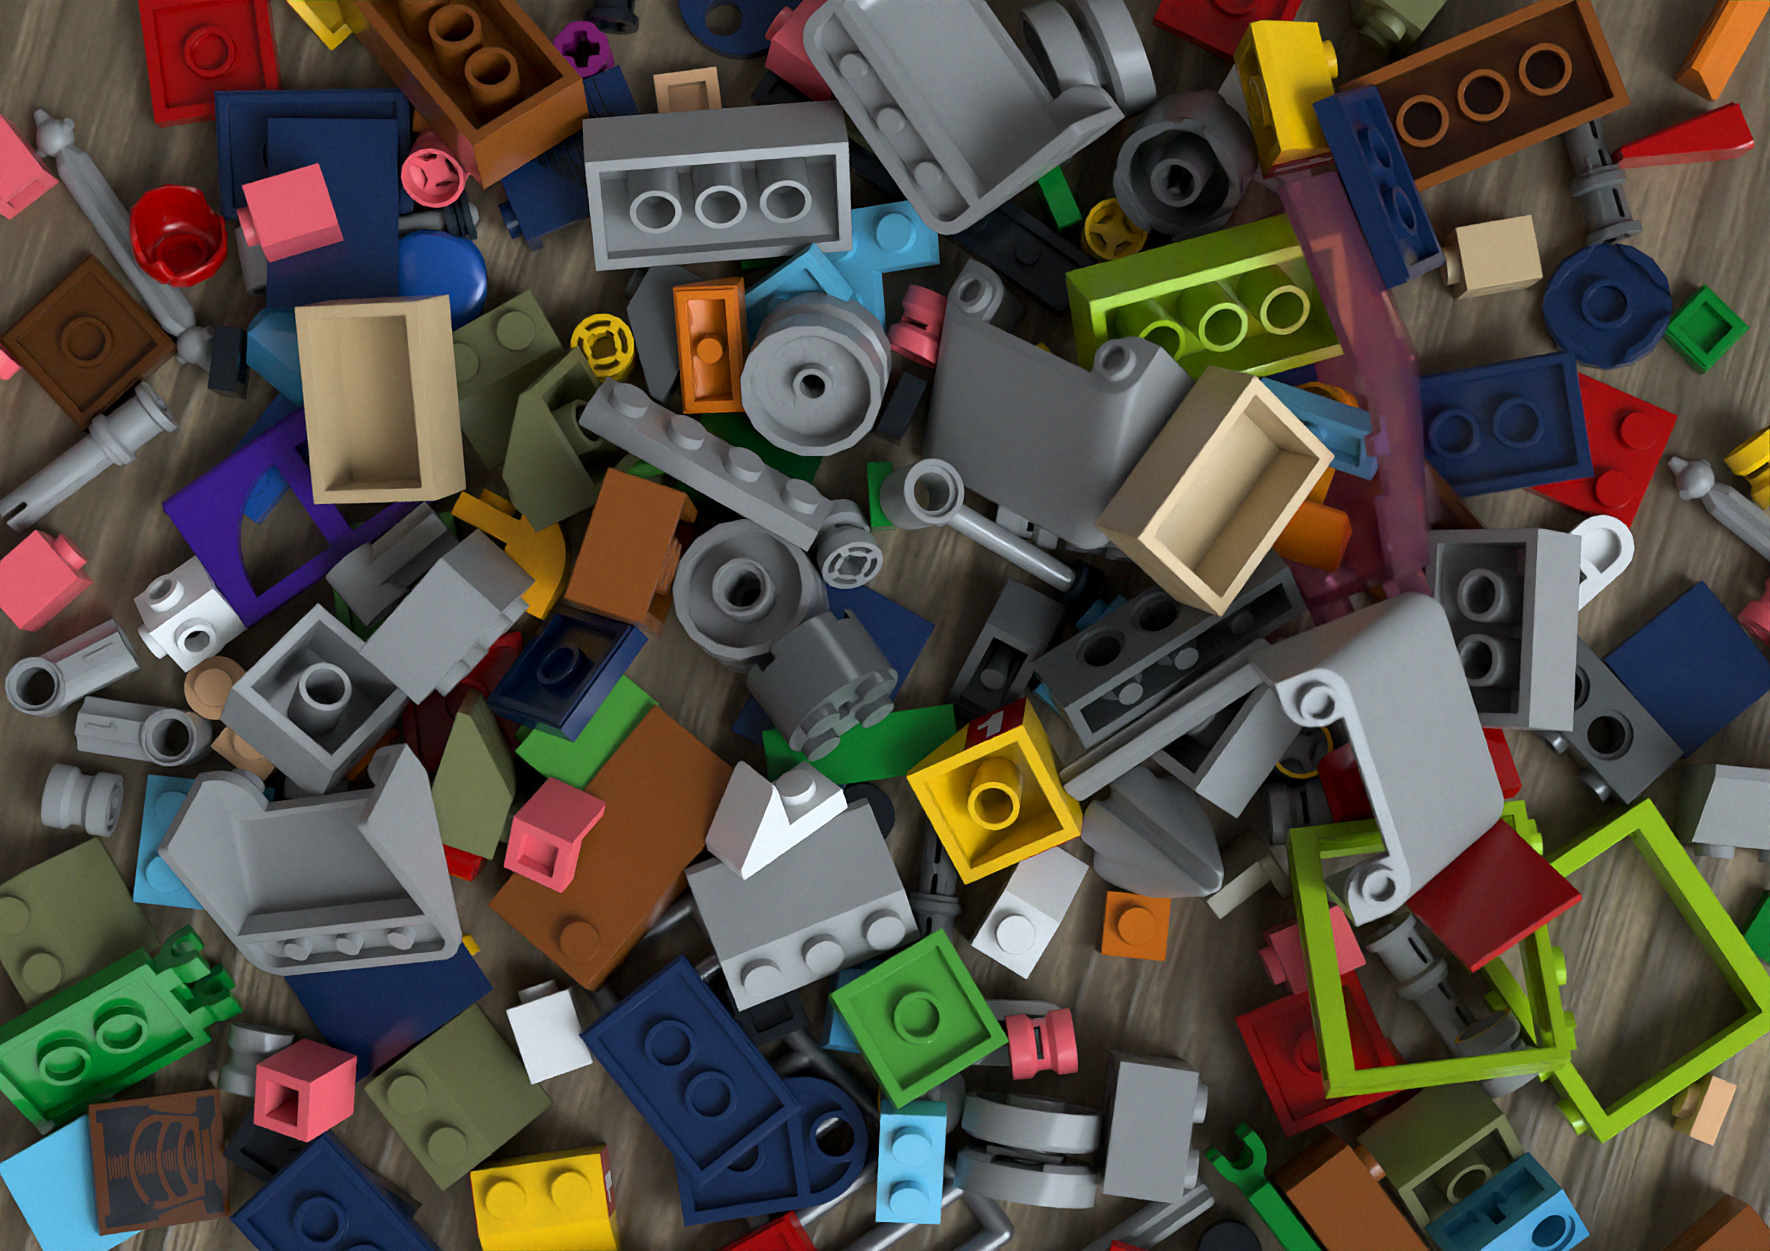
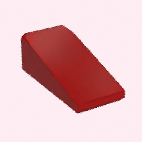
M1731 102L1622 145L1610 155L1613 165L1618 164L1621 169L1735 159L1753 149L1755 143L1739 103L1734 104V102Z

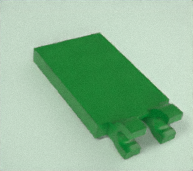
M188 924L170 935L154 958L141 947L1 1025L0 1090L44 1135L85 1112L86 1104L103 1102L212 1041L209 1025L216 1021L232 1018L243 1011L241 1002L231 992V989L236 987L234 977L222 963L210 969L209 964L199 953L204 948L203 941L191 925ZM196 981L193 990L186 984Z
M1243 1120L1232 1128L1241 1139L1243 1145L1242 1152L1238 1157L1226 1159L1213 1144L1202 1151L1217 1171L1235 1184L1285 1251H1321L1275 1189L1264 1176V1168L1267 1162L1266 1149L1254 1130L1249 1128Z

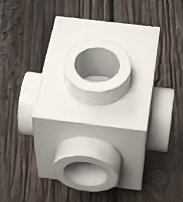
M196 555L170 574L162 575L155 579L147 587L146 591L134 598L144 621L137 630L145 644L159 659L169 654L185 673L204 659L215 656L222 650L225 644L248 629Z

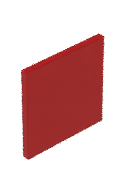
M1501 818L1492 828L1405 901L1404 904L1473 973L1581 901L1582 896L1569 881Z

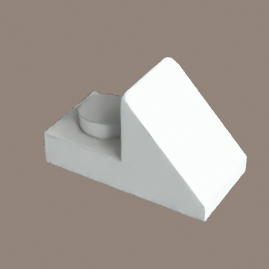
M741 760L734 768L705 843L712 854L743 880H746L843 812L848 806L842 789L805 760L772 783Z

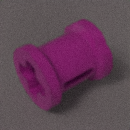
M576 21L568 23L562 32L554 38L553 45L582 77V80L611 69L615 65L607 36L599 31L595 24L591 22ZM585 45L591 46L594 55L589 56L588 66L583 68L577 67L574 58L579 56L580 47Z

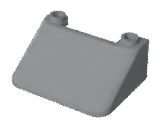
M827 0L809 17L804 27L803 43L809 59L927 227L939 234L951 235L967 229L1102 136L1125 117L1112 97L1102 88L1092 84H1081L1072 87L1054 100L985 0Z
M970 258L953 284L947 299L922 445L924 460L933 458L949 463L959 473L965 488L1079 548L1095 549L1108 543L1110 539L1094 525L1196 382L1161 346L1141 337L1129 336L1104 343L1097 350L1094 357V367L1089 372L1010 334L1024 313L1025 306L1003 286L1000 277L991 268Z
M1416 591L1399 594L1252 652L1247 656L1251 669L1275 692L1281 709L1294 722L1303 726L1314 727L1326 726L1334 720L1342 718L1386 851L1323 879L1327 893L1356 927L1387 915L1400 907L1492 828L1500 818L1504 805L1503 793L1447 616L1442 606L1429 595Z
M406 743L385 746L374 753L368 766V774L375 784V787L371 789L269 802L263 795L265 791L263 781L256 774L248 770L234 769L231 772L212 771L199 773L158 846V853L245 958L257 968L274 975L289 976L444 960L456 954L462 941L461 927L428 775L423 765Z

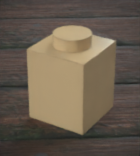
M1531 215L1456 227L1444 238L1445 247H1441V250L1445 257V264L1440 266L1439 269L1443 283L1445 285H1453L1455 300L1529 288L1543 278Z

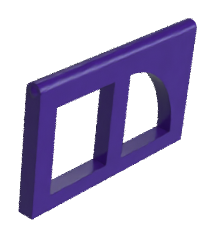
M304 404L161 502L163 512L169 515L248 629L253 628L325 578L337 563L359 546L367 542L372 544L376 542L396 523H399L424 502H394L355 530H353L336 504H314L310 466L298 451L299 448L308 443ZM276 466L331 546L259 596L250 581L244 564L241 549V524L247 501L254 487L267 471ZM425 501V502H427V503L430 505V504H432L434 501Z

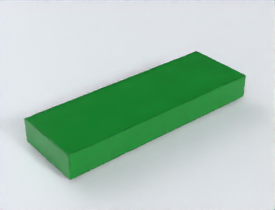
M953 704L891 712L882 721L869 728H863L860 723L856 724L839 736L841 739L840 743L833 751L816 761H809L803 752L791 750L777 729L762 731L768 781L770 783L774 782L781 775L790 771L804 760L836 785L905 776L911 768L956 734L957 730Z

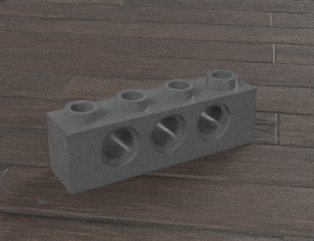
M1271 547L1222 617L1177 602L1161 586L1156 584L1033 661L1031 665L1053 705L1085 749L1167 699L1254 640L1265 637L1307 610V607L1290 568Z
M1577 634L1573 731H1533L1554 754L1559 756L1565 751L1581 769L1575 775L1576 779L1595 800L1603 803L1608 799L1612 804L1628 805L1680 758L1684 751ZM1598 717L1607 721L1613 731L1612 744L1603 753L1595 751L1587 739L1588 727Z

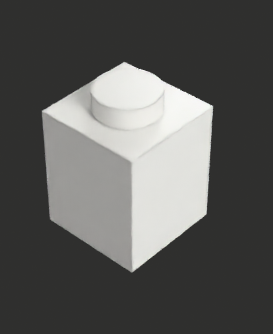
M555 979L518 991L521 1003L509 1008L506 1012L531 1085L589 1065L597 1059L579 1036L580 1031L588 1025L574 985L558 990Z

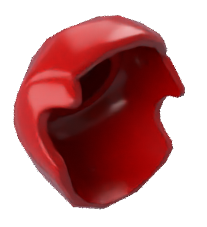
M164 184L145 191L131 207L128 229L131 253L139 268L159 284H167L172 288L192 287L213 277L228 257V232L225 230V218L223 215H217L212 210L200 189L192 186Z

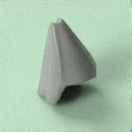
M1136 765L1109 783L1111 789L1109 799L1106 801L1093 800L1087 807L1083 815L1081 838L1083 842L1094 849V870L1109 883L1124 890L1151 898L1202 897L1216 893L1222 887L1224 869L1213 827L1194 793L1176 776L1156 778L1147 767Z

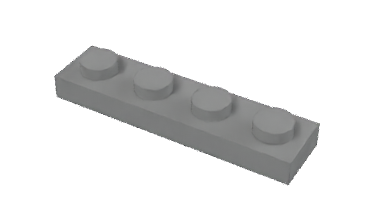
M610 377L606 378L588 402L578 422L579 425L807 552L834 505V502L821 496L819 491L808 482L787 477L764 464L761 458L754 452L728 444L707 432L704 426L695 419L684 415H677L651 401L638 387L627 383H619Z

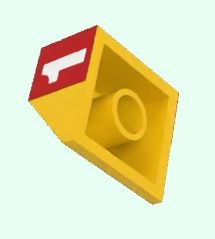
M1261 20L1250 23L1233 57L1251 132L1256 143L1262 178H1272L1335 163L1312 105L1335 94L1331 79L1337 78L1338 65L1331 41L1321 40L1317 22Z
M1027 696L970 721L965 727L907 772L906 778L965 885L1075 839L1082 834L1083 801H1077L1064 790L1059 777V772L1064 766Z
M607 1144L480 1162L469 1172L477 1233L483 1251H621Z

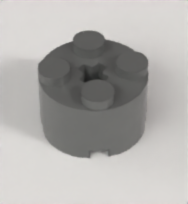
M1213 90L1176 93L1158 100L1139 119L1122 145L1117 158L1113 187L1122 210L1137 227L1150 234L1155 230L1162 234L1173 236L1171 241L1180 242L1219 231L1234 213L1258 168L1257 148L1253 134L1243 117L1226 103L1221 94Z
M844 609V619L838 620L832 611H828L803 622L789 631L769 648L775 660L764 672L756 663L746 680L747 688L791 750L803 752L809 761H816L833 751L840 743L841 739L839 736L856 724L860 723L863 728H869L890 714L894 704L888 696L897 684L898 673L854 612Z

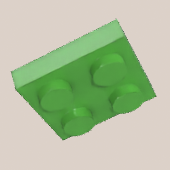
M940 928L827 996L894 1110L903 1107L1009 1042L943 928Z

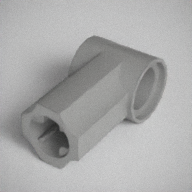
M424 501L373 544L367 542L344 557L328 572L325 578L364 626L370 628L392 613L411 592L410 588L421 580L439 559L458 545L460 541L440 516Z
M113 618L39 657L20 660L11 667L6 676L5 692L7 699L15 709L36 717L52 718L61 715L71 704L142 667L128 636L118 621ZM48 671L55 682L54 693L47 702L34 705L28 698L27 684L36 673Z
M86 696L84 704L77 715L75 736L77 738L78 751L149 761L162 766L195 765L207 758L213 749L210 746L215 741V730L208 718L200 716L193 709H175ZM178 720L186 725L189 731L188 746L179 755L170 749L167 742L169 728Z

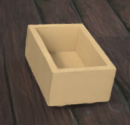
M449 294L327 300L294 307L314 504L435 501L465 490L466 479Z
M1208 365L1094 525L1177 602L1222 617L1330 465L1335 455L1255 375Z

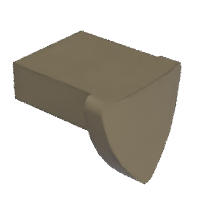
M1246 830L1235 838V841L1219 852L1224 869L1222 887L1218 892L1202 896L1200 899L1221 919L1266 883L1271 885L1283 901L1293 895L1290 877L1275 859L1266 844L1257 835Z

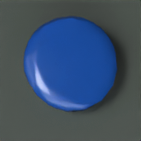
M427 229L411 232L399 239V297L449 294L452 332L477 319L481 311H485L487 306V268L484 257L471 240L465 237L464 241L462 236L456 237L448 232Z

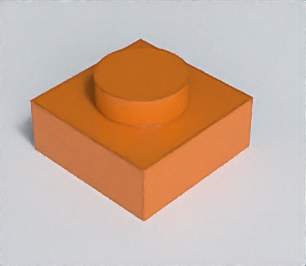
M1106 890L1100 954L1165 961L1171 898H1151L1136 893Z

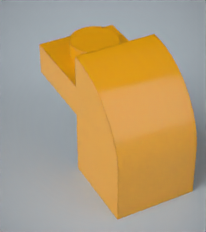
M483 489L478 499L462 491L451 514L507 544L504 552L536 580L521 597L530 605L526 612L541 620H545L560 599L571 573L572 551L564 527L559 521L535 532L525 515H522L520 521L513 518L516 508L512 502L487 489Z

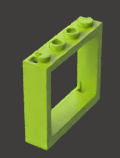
M1635 797L1628 805L1622 804L1543 858L1565 878L1629 835L1748 1013L1604 1110L1571 1061L1562 1070L1539 1073L1535 1078L1541 1083L1549 1079L1562 1098L1561 1101L1555 1104V1108L1561 1118L1568 1122L1576 1136L1585 1132L1587 1137L1602 1144L1770 1031L1769 974L1649 797ZM1497 956L1476 970L1490 991L1483 996V1000L1491 1013L1504 1008H1510L1520 1023L1519 1035L1524 1043L1537 1048L1529 999L1501 957ZM1455 957L1461 968L1470 975L1472 972Z
M1524 800L1504 802L1499 819L1502 818L1542 856V835L1537 833L1535 819L1528 820ZM1375 818L1289 829L1285 848L1325 1099L1559 1071L1572 1059L1570 1051L1577 1050L1574 1029L1577 1025L1573 1012L1563 1011L1558 987L1566 984V965L1561 947L1559 945L1551 946L1546 923L1518 942L1537 1048L1355 1070L1326 888L1323 881L1324 875L1321 859L1385 851Z

